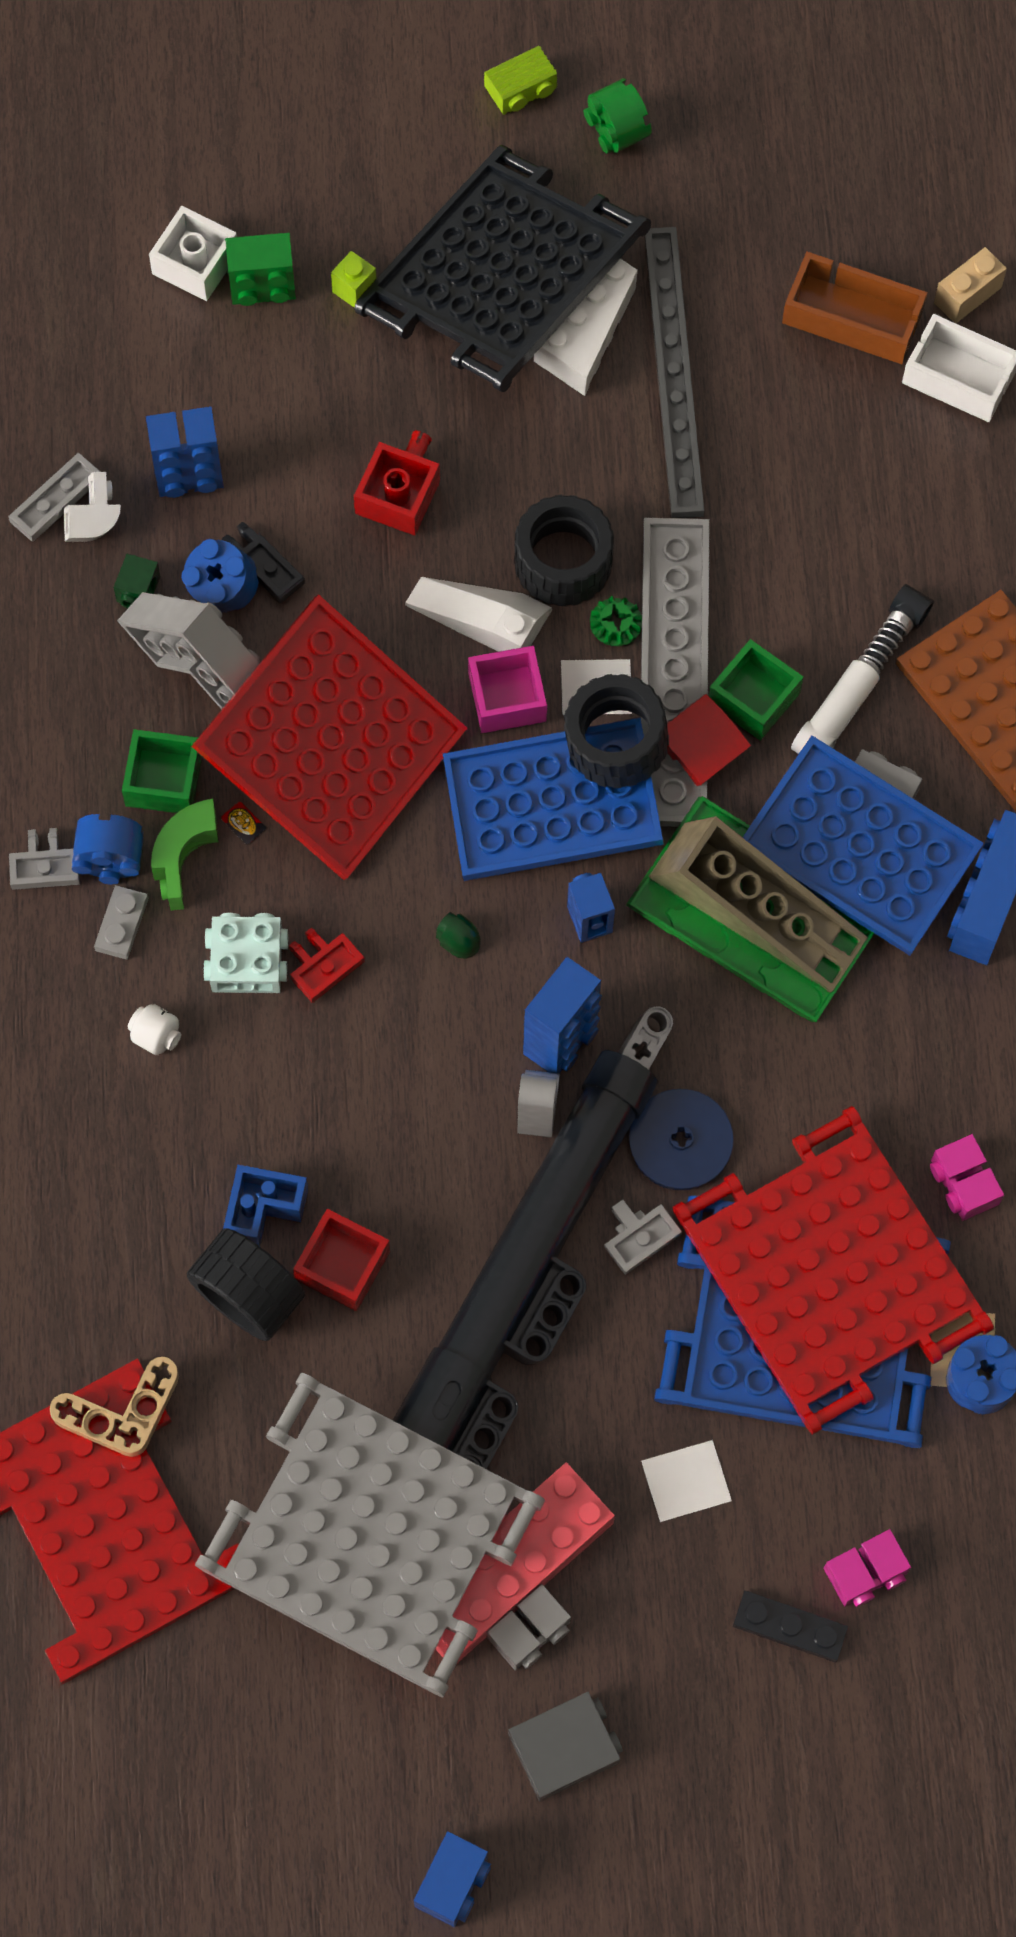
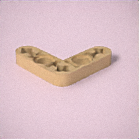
M157 1357L151 1360L123 1416L69 1393L60 1394L53 1399L50 1405V1415L55 1424L63 1429L125 1456H138L147 1448L178 1383L179 1373L177 1366L167 1357ZM166 1366L171 1377L170 1379L163 1378L158 1387L160 1392H164L163 1396H160L154 1390L145 1389L146 1385L154 1388L157 1382V1377L153 1373L155 1369L161 1371ZM146 1397L153 1398L157 1402L156 1411L149 1416L141 1415L137 1411L138 1402ZM68 1403H72L73 1410L78 1414L83 1415L85 1408L89 1410L84 1415L82 1427L80 1428L77 1427L80 1423L79 1419L72 1415H67L65 1419H61L62 1415L58 1408L60 1406L66 1407ZM96 1416H104L109 1420V1427L102 1434H94L89 1430V1423ZM119 1422L121 1423L118 1427L119 1431L127 1435H131L133 1430L137 1431L140 1443H132L129 1448L126 1447V1441L123 1437L115 1434L113 1442L109 1439L114 1435L116 1423Z

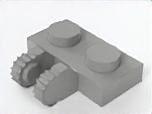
M49 828L48 843L50 850L38 851L39 836L36 829L28 830V852L9 853L10 886L12 890L80 885L79 874L72 871L73 849L59 850L57 828Z

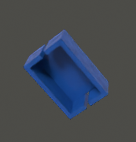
M212 407L182 411L187 441L184 444H180L175 412L146 416L159 497H180L184 493H188L190 489H195V492L209 493L218 488H224Z

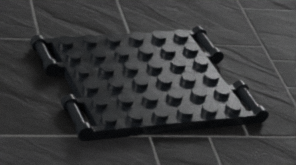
M499 145L358 298L354 310L363 317L370 316L395 330L396 335L403 339H408L413 334L415 325L419 321L461 344L452 354L451 364L461 370L465 368L491 382L493 387L500 392H506L511 386L513 378L635 241L640 236L643 237L649 232L651 220L643 215L636 216L610 203L609 199L601 194H596L583 207L545 187L552 180V169L544 165L539 167L513 154L510 148ZM505 165H509L530 176L529 179L508 169ZM605 214L627 225L628 228L626 229L601 215ZM379 299L405 313V315L400 319L374 304ZM477 352L503 367L498 372L472 358L471 355Z

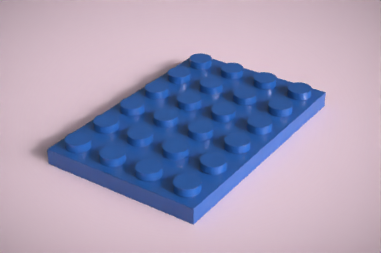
M641 718L588 727L585 733V739L589 744L606 752L628 750L644 738ZM565 731L443 754L464 881L664 845L652 777L637 783V785L621 788L603 787L596 782L589 781L576 769L574 761L571 760Z
M812 735L742 837L819 899L911 956L984 844Z

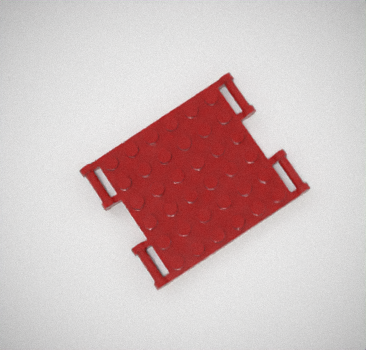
M853 1106L843 1110V1115L806 1136L800 1134L793 1138V1146L804 1164L747 1195L738 1177L731 1173L723 1178L724 1182L685 1204L680 1202L672 1207L681 1226L807 1430L812 1435L822 1430L823 1424L860 1403L865 1405L874 1400L870 1388L860 1376L914 1344L918 1343L928 1360L935 1364L943 1359L944 1354L958 1347L966 1340L980 1333L985 1335L994 1330L990 1317L980 1307ZM848 1127L854 1133L850 1138L818 1156H815L812 1152V1147ZM729 1194L734 1198L735 1203L696 1224L692 1219V1215ZM969 1313L973 1320L971 1323L936 1343L932 1341L930 1335ZM845 1384H850L853 1389L852 1392L815 1413L809 1408V1405Z

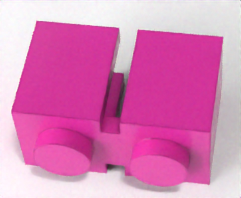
M973 1134L935 1150L931 1159L932 1163L930 1164L931 1172L938 1183L942 1182L944 1187H947L949 1191L946 1194L948 1206L954 1214L958 1212L962 1221L1000 1205L1004 1193L991 1168L983 1170L981 1165L987 1161Z
M890 1529L862 1543V1547L858 1551L854 1547L826 1562L823 1569L844 1607L851 1603H854L855 1607H859L875 1598L874 1590L885 1586L889 1591L907 1581L904 1575L908 1574L911 1566Z

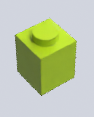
M350 251L331 272L332 292L352 307H355L358 298L377 279L376 268L353 251Z

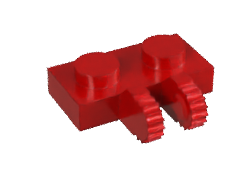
M313 928L306 931L307 940L318 951L312 957L296 941L289 945L290 951L302 964L290 974V978L311 1003L315 1002L365 962V957L343 933L327 944Z

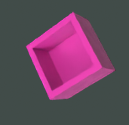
M534 645L468 657V674L481 734L547 722V702Z

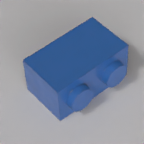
M584 873L575 877L568 885L567 908L580 942L583 943L613 933L615 907L602 874L592 875L591 873Z

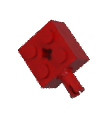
M413 431L405 451L382 442L378 443L354 494L355 514L405 533L416 535L440 483V464L423 458L432 441L428 434L423 432L420 439L421 431Z

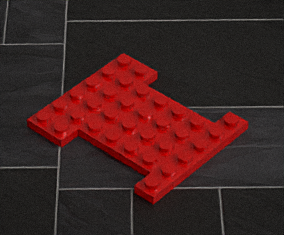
M137 1358L72 1394L123 1416L144 1373V1369ZM146 1385L145 1389L155 1391L154 1388H151L149 1385ZM149 1397L141 1399L137 1404L138 1413L144 1416L153 1414L157 1408V1402ZM68 1403L66 1407L60 1406L58 1408L62 1415L61 1419H65L67 1415H72L79 1419L80 1423L77 1427L80 1428L82 1427L83 1417L89 1410L85 1408L83 1415L78 1414L73 1410L72 1403ZM50 1406L0 1432V1516L13 1509L76 1630V1633L44 1650L62 1684L235 1589L195 1566L199 1556L203 1554L146 1449L138 1456H125L63 1429L55 1424L52 1419ZM166 1409L155 1431L172 1422ZM96 1416L89 1423V1430L94 1434H102L109 1427V1420L104 1416ZM119 1422L116 1423L114 1435L109 1439L113 1442L115 1434L123 1437L126 1441V1447L129 1448L132 1443H140L137 1431L133 1430L131 1435L124 1434L119 1431L118 1427L121 1425ZM237 1543L224 1550L217 1563L226 1568L239 1544Z

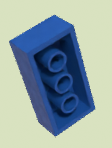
M1005 810L1001 821L994 818L947 935V938L953 939L949 951L986 966L1016 895V813Z
M569 957L564 959L525 1009L523 1055L549 1073L560 1074L562 1070L569 1071L578 1058V1054H576L583 1043L588 1046L599 1031L596 1026L600 1020L598 1013L601 1009L599 1001L602 998L600 994L601 980Z

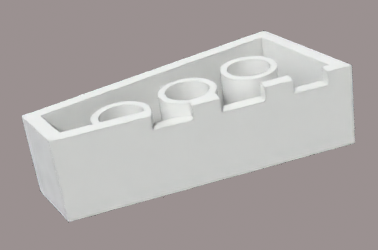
M619 259L534 354V362L585 396L590 382L599 368L604 352L613 338L614 331L634 294L637 269Z

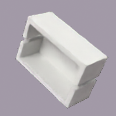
M933 314L921 336L920 342L918 341L906 364L902 383L990 422L1003 394H1005L1016 373V350Z

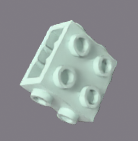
M223 913L220 917H212V928H206L205 948L211 949V958L204 961V981H210L212 992L280 993L281 982H287V961H281L282 949H288V929H282L281 917H275L269 913H259L254 917H241L236 913Z

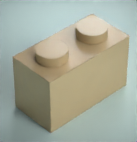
M984 247L938 283L934 304L954 323H958L1002 288L1007 268Z

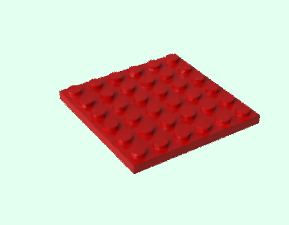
M318 594L191 747L338 876L345 880L348 879L443 760V754L451 750L467 730V727Z

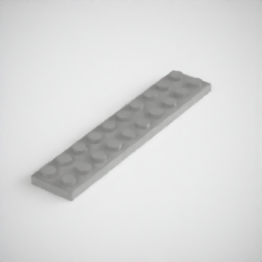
M644 518L641 680L645 684H649L661 698L668 723L704 694L708 695L709 519ZM640 717L645 736L648 731V723ZM668 753L661 762L660 768L651 774L660 826L678 827L698 797L703 796L707 799V781L700 786H696L679 761H673Z

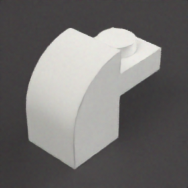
M92 472L88 476L89 505H68L64 508L65 542L96 540L107 533L117 522L121 505L107 504V500H112V482L106 480V472Z

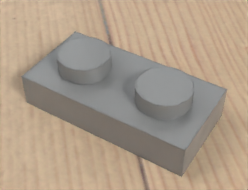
M115 885L94 945L95 951L128 960L149 899L148 894Z

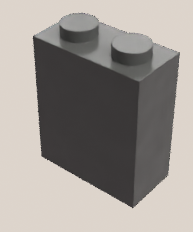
M589 1692L581 1694L508 1729L510 1740L539 1802L620 1762L618 1754L623 1752L620 1741L614 1731L607 1732L602 1721L607 1718L606 1712L599 1698L597 1697L592 1700Z

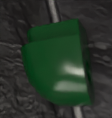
M449 912L436 929V938L440 941V946L458 958L467 959L473 957L480 949L481 938L478 929L461 913L455 915Z

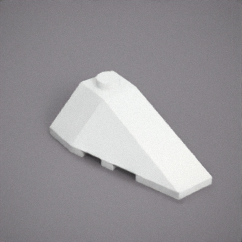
M426 577L420 578L405 602V606L498 652L531 646L552 611V607L523 593Z

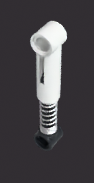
M905 584L900 589L889 608L891 614L888 616L887 621L883 623V628L878 630V635H875L874 641L869 643V648L864 650V655H861L858 660L852 661L813 718L804 724L794 739L791 750L799 754L811 735L834 748L838 737L880 680L879 674L880 669L884 668L883 663L888 662V656L893 655L892 650L898 648L897 643L903 641V635H907L912 628L918 629L933 607V599L908 584Z

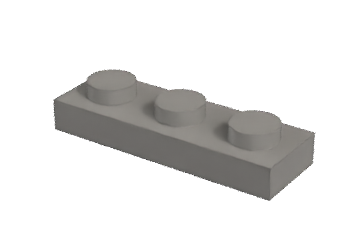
M77 453L8 516L10 523L34 542L64 514L65 507L74 505L89 491L88 476L92 472L100 471L80 453Z

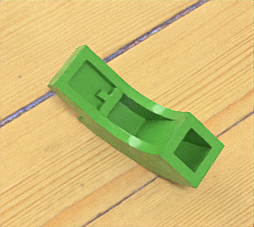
M213 799L194 803L179 811L165 824L155 841L152 851L151 869L154 881L160 880L162 900L168 899L171 911L184 909L181 871L186 858L192 851L202 845L219 842Z

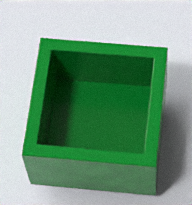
M290 233L225 238L233 305L250 306L255 303L270 301L283 303L287 300L296 299Z
M750 639L710 686L709 697L733 722L761 741L801 693L804 677Z
M133 729L122 786L125 806L178 813L187 806L194 804L202 756L191 746L198 738Z

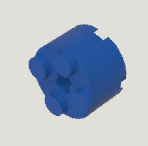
M207 539L197 546L188 556L181 577L186 589L194 599L201 603L209 602L215 605L221 613L245 607L253 599L258 588L257 568L252 558L233 544L223 540Z
M100 814L87 815L77 821L72 857L73 872L97 876L99 881L104 884H118L120 878L139 875L144 837L143 832H141L142 826L138 822L119 815H111L110 820H99Z
M979 1335L963 1342L954 1353L947 1369L946 1384L952 1399L962 1408L965 1407L978 1414H991L1004 1408L1016 1393V1350L1003 1337L997 1335ZM980 1369L990 1373L991 1376L988 1380L985 1376H978L977 1373Z

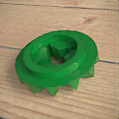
M611 596L605 601L599 600L597 606L591 611L590 627L594 636L602 643L610 646H623L634 641L640 634L642 615L638 610L637 604H632L626 597L620 599ZM613 611H616L619 618H625L621 620L619 631H617V626H615L614 622H608L612 618Z

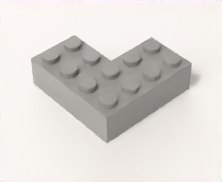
M142 592L117 620L157 667L191 674L221 710L262 661L255 652L247 649L242 644L243 638L239 632L227 626L221 619L223 616L221 611L209 602L201 603L192 599H180L176 596L167 597L159 593L156 595Z

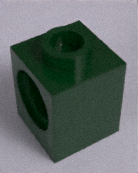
M127 553L113 587L116 601L123 607L129 608L142 592L154 594L161 577L158 562Z

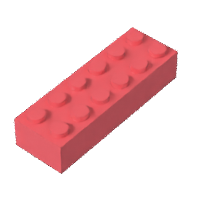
M567 1462L533 1491L544 1498L545 1502L541 1510L535 1512L514 1553L517 1556L512 1566L506 1565L486 1554L484 1555L453 1615L454 1618L464 1621L478 1630L473 1641H468L458 1662L487 1637V1632L510 1611L515 1612L518 1610V1604L541 1584L543 1586L546 1585L614 1524L615 1515ZM519 1503L504 1517L492 1540L493 1543L502 1545L523 1505L522 1503ZM448 1629L445 1630L436 1647L437 1652L442 1657H444L455 1636V1633Z

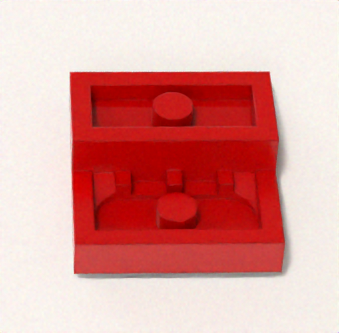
M707 694L701 696L667 723L669 735L667 753L673 761H679L696 786L702 785L751 746L732 720Z

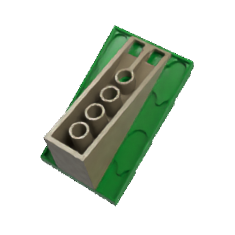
M698 797L626 906L668 934L674 935L705 957L714 960L760 992L766 993L800 1017L806 1018L810 1022H817L874 933L819 899L742 838L750 825L705 797Z

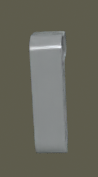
M525 1070V1074L521 1075L517 1133L552 1138L560 1074Z

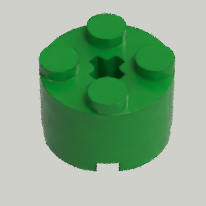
M625 78L588 96V108L583 110L587 123L591 127L595 126L600 135L598 137L599 144L606 154L610 152L617 153L649 137L652 132L651 123L645 126L643 119L644 116L648 115L644 102L632 84L625 86Z

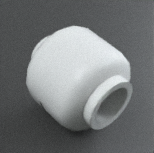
M150 1004L145 1008L139 1007L132 1015L128 1024V1030L131 1031V1041L154 1055L162 1054L167 1049L173 1050L181 1038V1033L178 1031V1018L156 1004Z

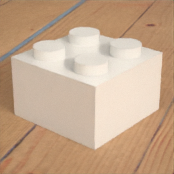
M181 206L149 253L152 274L207 301L228 270L225 238L237 237V233Z

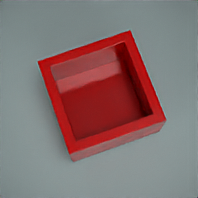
M326 1209L293 1268L294 1277L298 1282L358 1311L390 1253V1242L371 1230Z

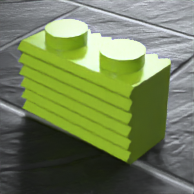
M537 46L485 71L484 86L502 114H506L507 112H516L523 109L529 101H533L535 98L542 99L551 95L557 88V72L541 50V47Z

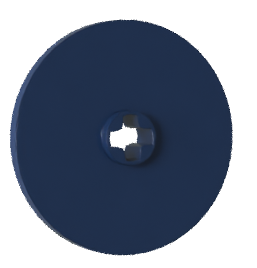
M672 1089L658 1093L649 1099L639 1119H634L631 1124L629 1146L635 1164L649 1180L659 1186L672 1190H692L710 1183L725 1169L733 1149V1131L726 1113L713 1099L694 1090ZM678 1132H683L685 1138L691 1139L686 1141L684 1147H680L678 1141H672V1139L677 1137Z

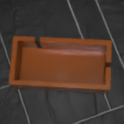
M806 251L785 302L782 323L903 364L912 337L923 314L928 292L843 263H839L835 284L829 283L834 260Z

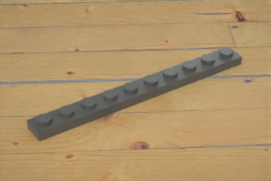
M676 227L650 228L644 239L671 518L704 517Z

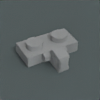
M621 1200L612 1207V1213L620 1223L615 1228L618 1235L605 1244V1249L626 1275L682 1235V1231L662 1204L644 1215L641 1210L634 1214L625 1201Z

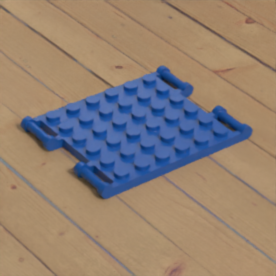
M689 1196L687 1202L698 1196ZM719 1200L692 1215V1219L697 1224L702 1221L703 1212L715 1214L735 1202ZM685 1233L683 1251L678 1254L677 1265L688 1269H704L694 1334L676 1330L665 1331L664 1343L667 1344L660 1388L656 1389L654 1400L662 1404H677L806 1427L701 1256L696 1254V1248ZM937 1238L948 1254L951 1242L946 1239ZM681 1346L691 1347L684 1392L674 1390ZM906 1349L860 1376L870 1388L874 1400L865 1405L860 1403L823 1424L822 1430L897 1443L911 1448H921L923 1435L920 1434L926 1389H930L932 1378L925 1374L905 1371L908 1351ZM847 1383L809 1405V1408L815 1413L852 1392L853 1389ZM903 1385L912 1387L906 1431L896 1429Z

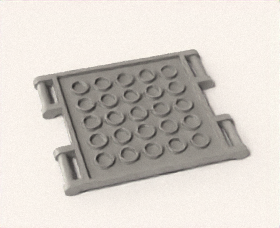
M300 1373L295 1382L297 1385L296 1390L276 1426H271L266 1435L268 1440L290 1451L256 1513L241 1503L230 1500L225 1509L227 1512L226 1517L205 1555L199 1556L195 1566L216 1579L433 1694L444 1697L449 1688L446 1683L468 1641H473L478 1632L472 1625L453 1617L485 1554L506 1565L512 1566L517 1556L514 1552L535 1512L541 1510L545 1499L323 1385L315 1378L305 1373ZM311 1393L319 1397L298 1438L295 1439L289 1436L288 1432ZM513 1500L522 1503L523 1505L502 1545L493 1543L492 1540ZM241 1520L249 1524V1527L227 1567L224 1568L217 1561ZM448 1629L455 1633V1636L434 1676H428L423 1672L445 1630Z

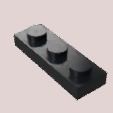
M744 1590L732 1626L835 1663L838 1661L848 1626L746 1590Z

